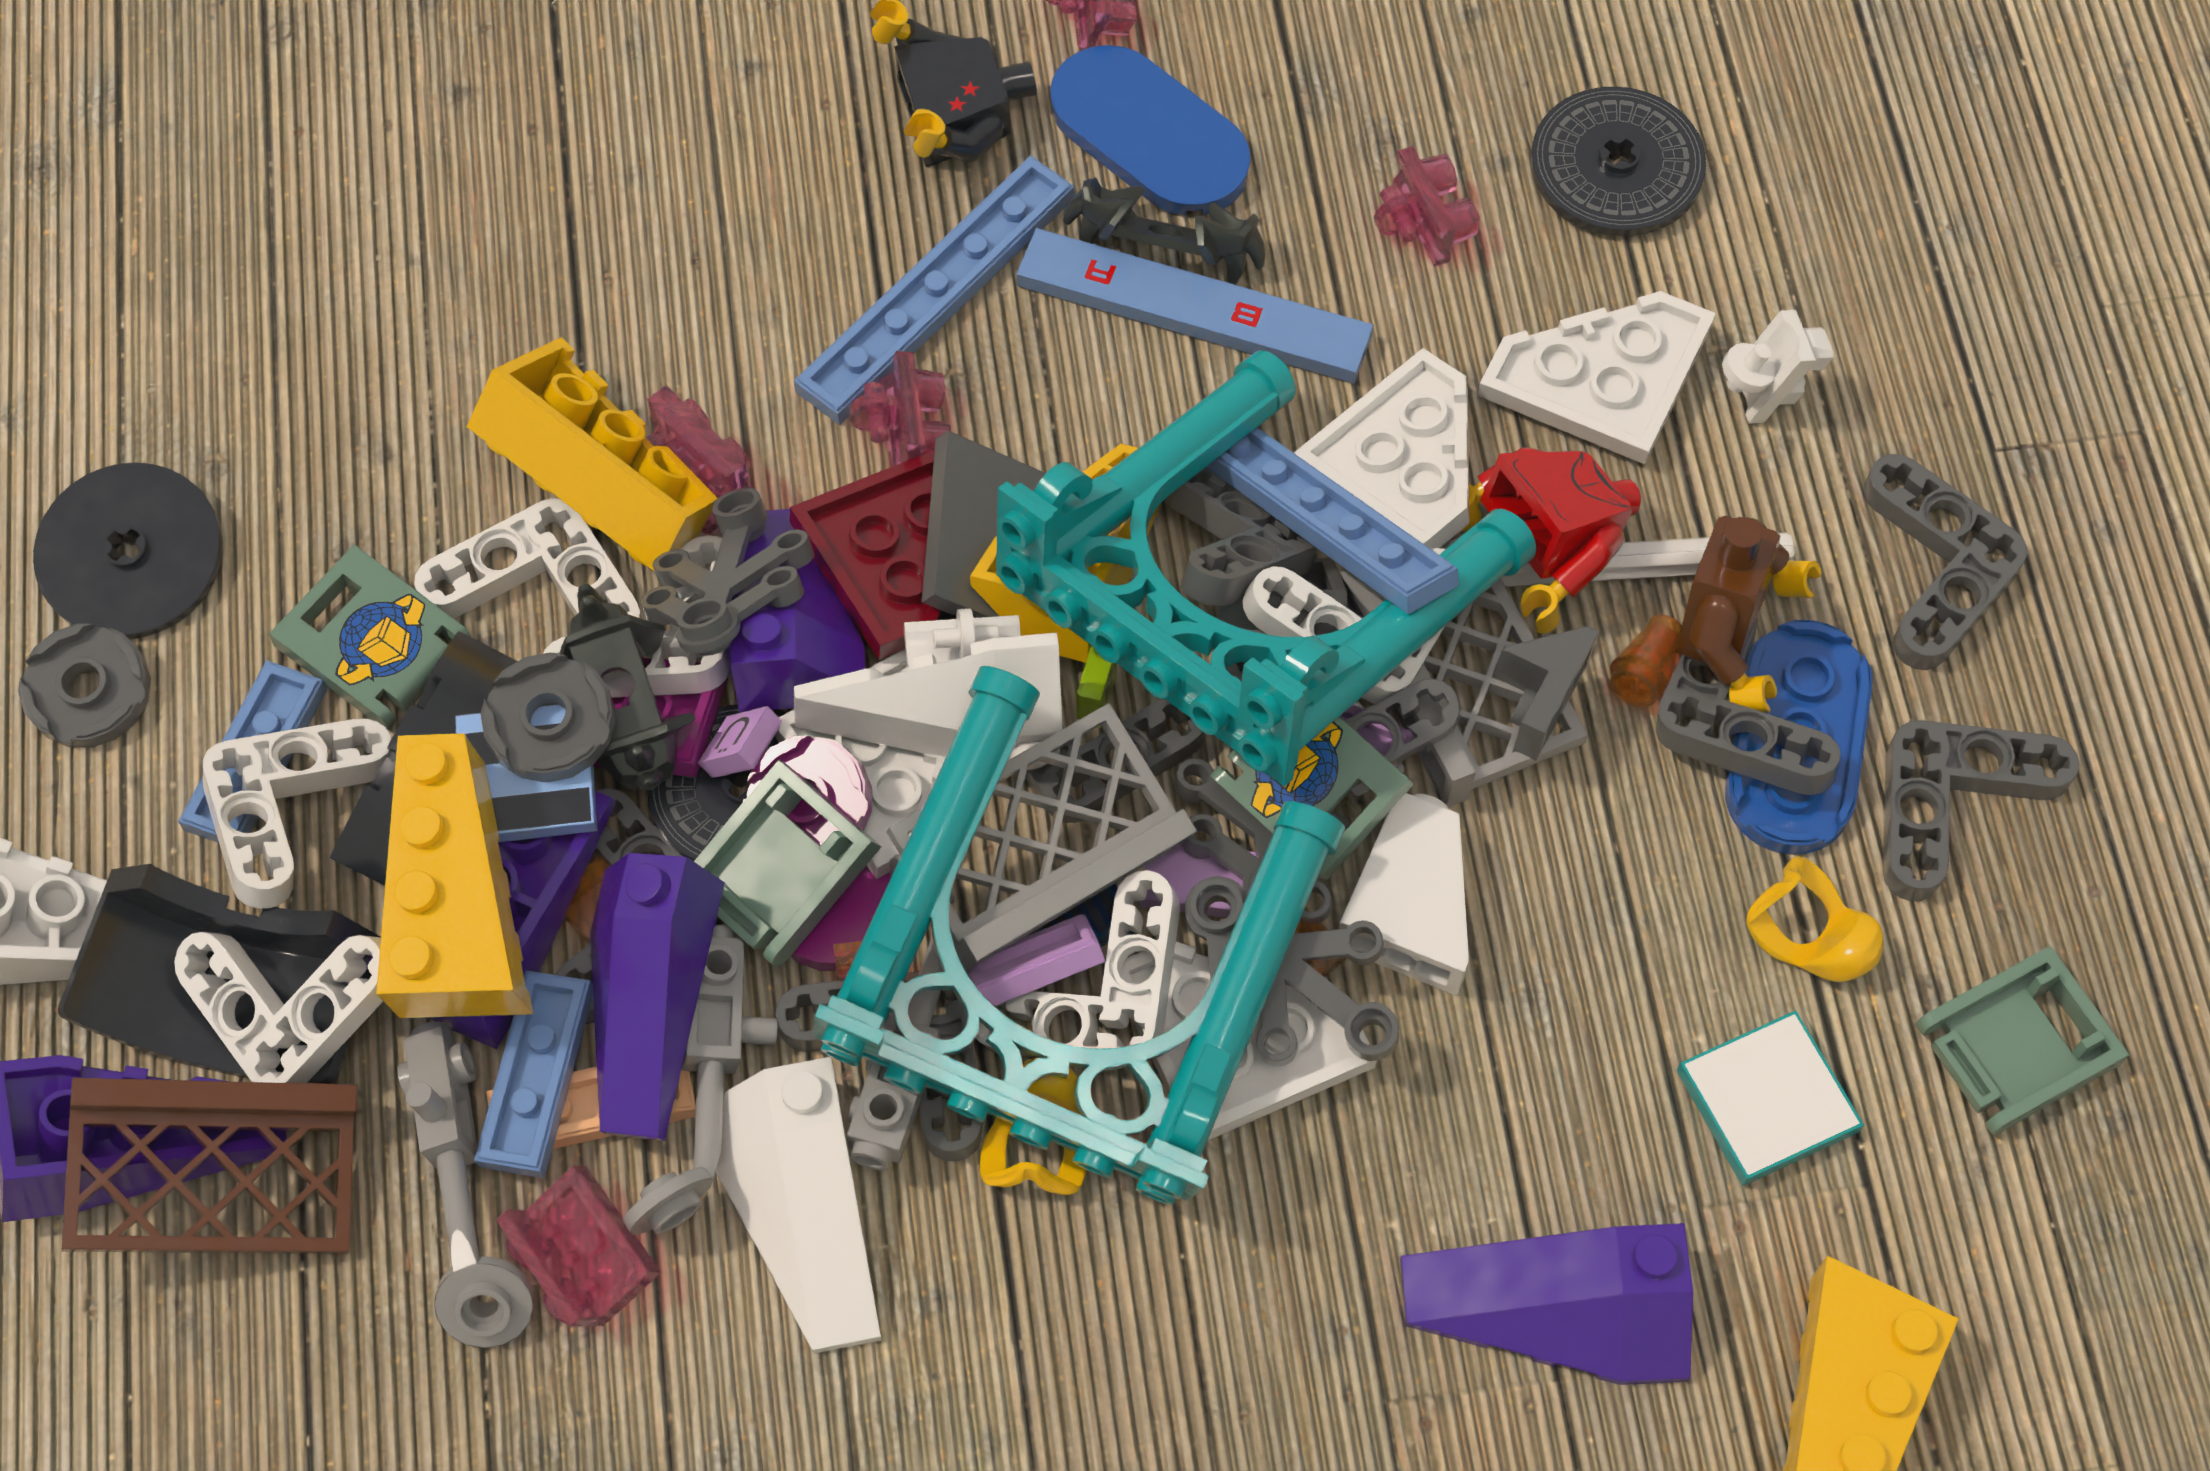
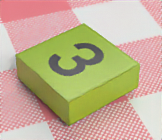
M1092 645L1077 690V719L1079 720L1108 704L1117 675V663H1110L1103 659Z

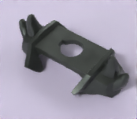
M1096 177L1083 182L1082 189L1071 198L1065 209L1063 221L1066 225H1070L1081 214L1083 215L1079 240L1093 244L1099 233V238L1107 240L1113 235L1203 256L1210 265H1216L1224 258L1227 264V281L1234 285L1237 284L1244 272L1247 253L1251 257L1256 269L1264 267L1266 256L1264 241L1257 229L1259 223L1258 216L1254 213L1246 220H1240L1218 204L1211 203L1208 205L1211 220L1197 215L1195 217V229L1137 216L1132 208L1144 192L1142 186L1108 190L1101 187Z
M582 583L579 585L577 594L579 613L569 623L567 637L563 641L560 654L567 655L568 659L576 660L583 664V661L594 668L601 678L611 671L618 670L627 672L633 677L635 688L633 694L628 699L630 705L616 709L613 704L616 722L610 744L598 758V762L619 784L631 790H653L660 783L668 780L675 769L678 731L696 719L694 713H686L668 717L662 721L637 643L647 657L653 655L661 646L665 626L632 616L619 604L606 603L588 583Z

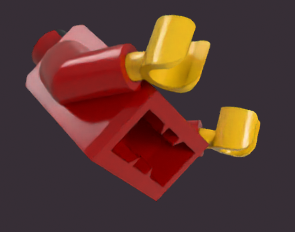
M1525 447L1513 453L1499 454L1495 465L1477 476L1480 482L1474 486L1469 484V524L1461 532L1468 531L1481 520L1482 512L1479 503H1482L1489 513L1495 509H1504L1514 513L1525 522L1536 542V554L1529 562L1530 566L1541 579L1550 577L1555 579L1550 586L1543 584L1532 585L1524 591L1521 598L1523 618L1530 615L1538 607H1547L1536 620L1537 632L1544 634L1554 630L1559 624L1560 610L1558 603L1568 594L1574 598L1603 571L1623 545V531L1629 517L1635 515L1640 509L1641 495L1636 483L1629 479L1612 481L1593 457L1583 451L1546 452Z

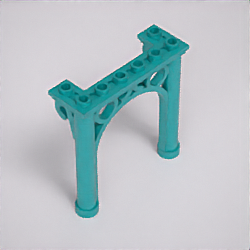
M1259 350L1236 366L1233 377L1105 474L1091 479L1071 463L1062 462L1052 467L1041 478L1034 491L1021 482L1013 486L1006 481L999 486L997 491L996 575L1000 577L1009 590L1017 594H1023L1046 611L1048 616L1058 626L1069 628L1091 644L1103 659L1110 663H1117L1140 680L1152 695L1160 699H1166L1189 716L1202 732L1215 735L1238 752L1251 768L1265 772L1285 787L1293 780L1299 750L1502 576H1512L1529 563L1536 554V542L1529 527L1517 515L1504 509L1492 510L1440 554L1441 557L1458 568L1459 586L1409 615L1386 599L1360 621L1344 629L1317 636L1283 637L1252 632L1221 621L1192 604L1161 573L1149 549L1146 530L1154 511L1171 493L1293 400L1296 387L1293 376L1287 366L1276 355L1268 351ZM1131 517L1129 539L1107 536ZM1096 563H1113L1133 568L1135 578L1124 585H1109L1100 581L1097 576L1091 574L1087 569ZM1145 596H1147L1146 612L1152 617L1153 623L1133 609L1141 605ZM1212 649H1215L1212 652L1210 664L1201 657H1199L1197 654L1192 652L1198 651L1206 656H1209ZM1246 662L1243 667L1242 682L1237 677L1232 676L1226 670L1227 667L1234 663Z
M981 666L968 691L973 699L837 996H831L827 1006L820 1004L816 1011L813 1036L821 1039L823 1042L820 1050L834 1059L857 1067L861 1058H864L886 1068L887 1070L883 1078L902 1089L921 1094L924 1086H927L950 1096L946 1106L963 1116L984 1122L987 1114H990L1013 1124L1009 1134L1024 1143L1047 1150L1052 1141L1076 1152L1072 1162L1092 1173L1110 1178L1113 1169L1138 1179L1135 1190L1153 1200L1167 1205H1173L1176 1199L1188 1201L1205 1188L1209 1175L1203 1173L1207 1160L1201 1158V1155L1326 856L1335 854L1345 831V826L1334 816L1311 805L1296 801L1284 802L1273 827V835L1209 986L1196 1008L1174 1028L1145 1042L1116 1048L1072 1046L1037 1035L1006 1017L979 992L959 960L950 931L949 900L954 880L1025 722L1030 719L1040 696V692L1026 680L999 668ZM931 922L933 943L943 972L918 975L904 983ZM953 990L966 1013L967 1022L964 1030L956 1037L946 1040L934 1038L929 1033L919 1031L913 1026L908 1015V1006L915 996L927 991ZM889 1013H893L895 1028L900 1035L883 1028ZM979 1022L992 1032L986 1039V1043L997 1051L1002 1060L1004 1069L1003 1081L948 1057L957 1055L971 1045L979 1032ZM1191 1038L1168 1095L1165 1098L1162 1083L1147 1061L1170 1052ZM1020 1050L1038 1058L1023 1067ZM1069 1066L1086 1068L1077 1078L1074 1091L1076 1107L1081 1115L1031 1094L1027 1090L1030 1085L1043 1077L1059 1076L1067 1078ZM1127 1067L1146 1091V1110L1141 1116L1132 1120L1117 1119L1112 1114L1104 1113L1096 1107L1091 1098L1090 1088L1095 1076L1105 1071ZM1149 1127L1153 1128L1147 1144L1129 1137L1138 1135Z

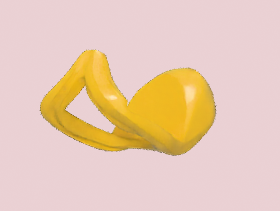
M1795 856L1787 863L1783 869L1782 882H1778L1765 890L1752 904L1746 918L1751 936L1767 954L1779 961L1797 966L1829 981L1845 982L1865 975L1879 963L1882 956L1884 943L1880 924L1866 912L1847 908L1827 875L1806 857ZM1798 882L1805 885L1819 898L1824 905L1828 918L1827 925L1821 935L1816 940L1807 944L1792 942L1784 936L1766 910L1789 893Z
M1038 1057L1022 1062L1023 1067ZM1070 1067L1067 1078L1059 1076L1043 1077L1030 1085L1027 1090L1031 1094L1081 1115L1076 1107L1074 1096L1078 1077ZM996 1117L984 1139L980 1155V1175L985 1184L995 1187H1012L1025 1180H1031L1043 1190L1054 1194L1071 1195L1080 1190L1087 1170L1072 1162L1076 1152L1065 1147L1063 1160L1057 1176L1042 1165L1031 1162H1020L1006 1169V1145L1013 1124Z

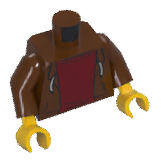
M1722 516L1716 521L1696 571L1675 653L1705 662L1721 684H1730V702L1764 713H1770L1771 710L1766 699L1776 697L1777 687L1775 681L1770 675L1747 677L1745 672L1748 665L1743 660L1742 655L1765 599L1772 575L1774 590L1777 595L1781 597L1813 598L1814 594L1807 586V578H1820L1821 568L1816 561H1789V552L1779 543L1781 536L1776 531L1767 529L1761 521L1749 517L1731 518Z

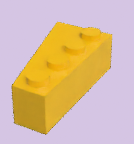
M563 337L493 369L466 426L483 439L492 451L509 459L531 476L540 488L553 493L579 513L588 525L601 530L627 550L636 562L649 567L653 571V562L659 555L670 550L681 549L687 542L699 537L712 512V506L718 498L669 447L653 446L645 437L647 424L633 410L620 411L605 396L609 385L594 370L585 371L584 374L571 361L575 350Z
M464 733L398 736L376 994L399 1018L533 1014L530 993L525 986L521 965L523 957L519 936L514 929L509 903L511 895L507 874L503 870L498 846L500 838L486 766Z
M1827 1255L1810 1279L1807 1299L1809 1307L1806 1328L1801 1340L1798 1361L1800 1362L1796 1397L1792 1403L1788 1428L1791 1429L1783 1471H1897L1959 1318Z

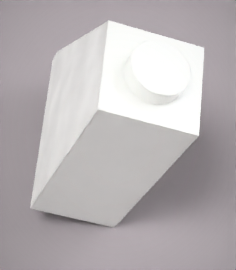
M1405 793L1386 817L1341 919L1339 929H1347L1349 925L1356 921L1364 920L1374 923L1380 929L1384 943L1382 955L1374 963L1458 996L1469 963L1460 814L1449 810L1445 803L1427 794H1415L1413 796ZM1360 933L1352 939L1350 945L1355 951L1365 953L1374 948L1376 940L1368 933Z

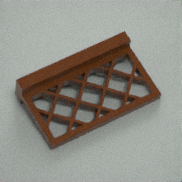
M72 1078L61 1252L348 1254L350 1249L354 1115L357 1112L358 1085ZM84 1127H114L133 1148L102 1174L82 1153ZM130 1128L154 1129L140 1140ZM167 1129H186L205 1149L174 1175L148 1146ZM201 1129L225 1131L212 1141ZM238 1130H256L275 1149L248 1176L219 1149ZM272 1131L296 1132L283 1143ZM309 1131L338 1132L337 1160L318 1177L290 1150ZM140 1154L167 1183L136 1209L110 1180ZM212 1155L239 1184L214 1207L208 1210L182 1181ZM282 1156L309 1185L280 1211L253 1182ZM82 1167L95 1181L80 1194ZM337 1171L335 1196L323 1183ZM101 1188L129 1215L109 1235H77L79 1207ZM175 1189L201 1218L182 1236H162L144 1215ZM244 1190L273 1218L253 1237H235L216 1218ZM316 1191L335 1211L334 1238L305 1237L291 1223L287 1216ZM137 1223L148 1236L122 1235ZM209 1224L220 1237L195 1235ZM280 1225L290 1237L266 1236L276 1226Z

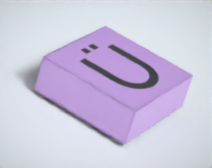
M768 706L727 716L698 764L712 778L754 769L780 728L782 721Z

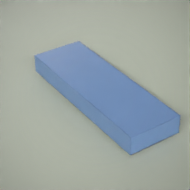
M266 660L222 742L308 727L328 690L324 681ZM294 753L283 757L280 763L287 767ZM235 768L224 769L223 771H227L230 775L233 793L242 791V776L237 774ZM202 777L178 822L184 831L219 843L204 793ZM242 814L232 819L229 824L236 831L251 833L259 816Z
M526 970L524 981L530 993L533 1014L513 1016L474 1161L479 1168L545 1179L593 997V985L590 980Z

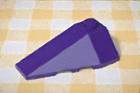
M1685 1223L1614 1226L1402 1255L1400 1257L1406 1327L1483 1348L1494 1346L1533 1357L1532 1361L1552 1367H1555L1556 1364L1596 1374V1379L1618 1385L1688 1382L1690 1380L1693 1285Z

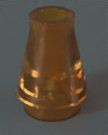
M1664 614L1652 616L1646 627L1612 661L1610 665V686L1616 696L1624 702L1637 707H1648L1663 697L1672 677L1677 657L1675 651L1682 625L1676 619Z

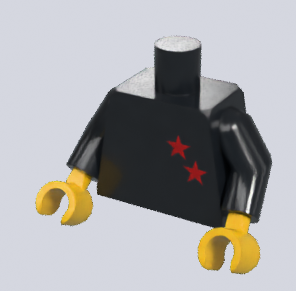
M879 0L871 10L870 16L872 19L878 20L872 27V35L875 41L880 44H887L896 37L898 45L894 46L897 80L910 118L904 133L907 136L916 137L913 149L918 156L923 158L925 167L936 165L951 158L966 162L977 161L996 142L1006 137L1010 132L1009 101L1037 95L1036 81L1030 62L1026 61L998 68L988 40L982 37L964 38L938 32L913 19H908L907 9L899 0Z

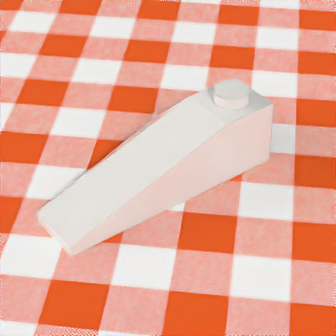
M1057 633L991 638L970 643V656L941 663L936 662V658L932 653L911 658V666L903 669L900 673L884 676L878 670L867 668L794 686L795 727L946 757L973 699L968 691L979 667L991 666L1026 680L1040 692L1030 719L1025 722L1009 757L1011 759L1063 729ZM1060 748L1054 751V753L1059 754ZM1036 761L1029 765L1027 770L1040 768L1047 763Z
M0 838V985L68 980L107 880L72 869L73 863L52 856L49 861L12 848L13 842Z
M826 1057L763 1069L724 1092L722 1149L716 1174L738 1211L753 1243L758 1248L771 1272L779 1291L812 1352L820 1353L881 1341L832 1058Z

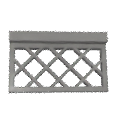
M1462 535L1450 539L1440 548L1447 549ZM1348 570L1340 573L1347 591V608L1361 618L1367 616L1386 600L1385 597ZM1501 578L1487 589L1488 593L1484 592L1462 611L1457 624L1449 622L1445 625L1441 634L1452 639L1444 660L1427 656L1414 679L1408 685L1410 686L1424 679H1432L1429 672L1437 674L1436 679L1444 682L1446 677L1480 689L1472 713L1460 709L1458 724L1466 726L1464 734L1462 735L1458 726H1456L1455 730L1447 737L1417 753L1439 796L1447 807L1468 800L1471 790L1585 744L1588 737L1585 728L1568 700L1558 719L1565 732L1548 738L1537 761L1513 750L1519 726L1511 727L1479 716L1487 692L1516 702L1520 701L1524 691L1493 677L1501 651L1505 647L1515 643L1534 640ZM1473 604L1499 612L1505 623L1500 638L1465 627ZM1509 634L1512 635L1515 643L1507 641ZM1459 641L1494 652L1486 675L1451 664ZM1429 694L1423 695L1418 699L1420 710L1405 720L1403 719L1401 708L1394 709L1403 728L1410 731L1409 726L1421 719L1427 718L1433 726L1442 723L1441 710L1447 704H1445L1443 699L1433 701ZM1475 729L1509 741L1504 756L1479 766L1468 746L1473 730Z
M1110 703L1008 760L993 795L1010 799L1003 830L999 831L979 825L974 835L975 837L999 843L992 876L962 867L959 868L956 879L989 887L984 911L963 924L949 902L950 931L955 950L963 968L967 972L1177 848L1197 832L1184 809L1176 812ZM1100 725L1115 747L1111 768L1077 759L1082 735ZM1070 743L1067 756L1054 753V751ZM1040 761L1064 768L1057 800L1022 790L1029 765ZM1123 762L1131 774L1121 772ZM1074 771L1108 780L1101 812L1067 803ZM1016 773L1013 787L999 784ZM1122 784L1140 789L1154 813L1138 822L1111 815L1117 785ZM1019 802L1054 812L1047 844L1012 834ZM922 809L889 827L886 831L900 856ZM1064 815L1098 824L1091 850L1082 854L1057 847ZM1108 827L1122 830L1105 841ZM1009 846L1044 855L1038 881L1027 886L1002 879ZM1054 858L1068 862L1051 872ZM999 890L1014 894L996 904Z

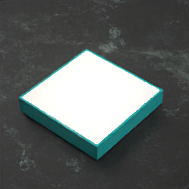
M1796 1010L1681 1062L1676 1070L1742 1187L1859 1133L1864 1126Z

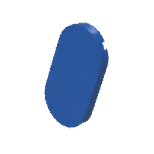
M1115 45L1095 46L1073 54L1057 69L1051 83L1050 95L1052 112L1059 129L1129 186H1142L1144 189L1142 196L1158 208L1180 215H1186L1187 211L1202 210L1201 215L1210 214L1208 205L1216 203L1226 208L1245 189L1250 165V150L1242 132L1231 121L1141 53Z
M1793 620L1778 625L1777 630L1769 632L1765 637L1763 635L1754 643L1746 661L1748 667L1745 674L1747 677L1770 675L1775 681L1777 695L1773 699H1766L1771 710L1767 714L1819 730L1831 736L1838 744L1841 752L1835 782L1828 790L1821 794H1799L1727 770L1725 800L1734 823L1750 840L1763 848L1778 853L1807 854L1828 846L1846 828L1857 802L1872 693V671L1864 653L1860 656L1857 649L1851 645L1853 640L1840 629L1827 623L1814 620ZM1740 732L1734 734L1732 738V744L1743 751H1756L1764 746L1763 740L1753 733ZM1776 744L1774 758L1780 759L1782 749L1785 748L1784 746ZM1806 756V759L1800 765L1812 768L1818 759Z

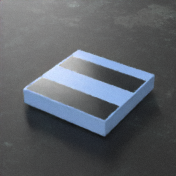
M560 705L541 706L533 713L531 725L542 730L554 728L562 722L566 710ZM480 713L455 716L456 734L464 733L485 762L500 838L498 842L598 831L593 765L572 778L541 782L521 778L503 767L489 748L484 738Z

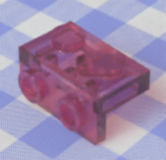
M667 385L647 399L655 430L647 439L653 446L669 447L717 498L734 489L751 488L747 470L751 463L747 454L734 439L726 437L722 440L710 428L711 424L707 415L694 400L687 398L685 401H682ZM713 511L701 531L704 534H710L718 528Z
M573 1165L526 1210L507 1209L497 1218L498 1224L508 1237L506 1246L512 1257L521 1266L533 1273L545 1291L543 1300L549 1311L558 1320L571 1327L604 1326L661 1273L636 1235L630 1234L623 1223V1217L587 1166Z

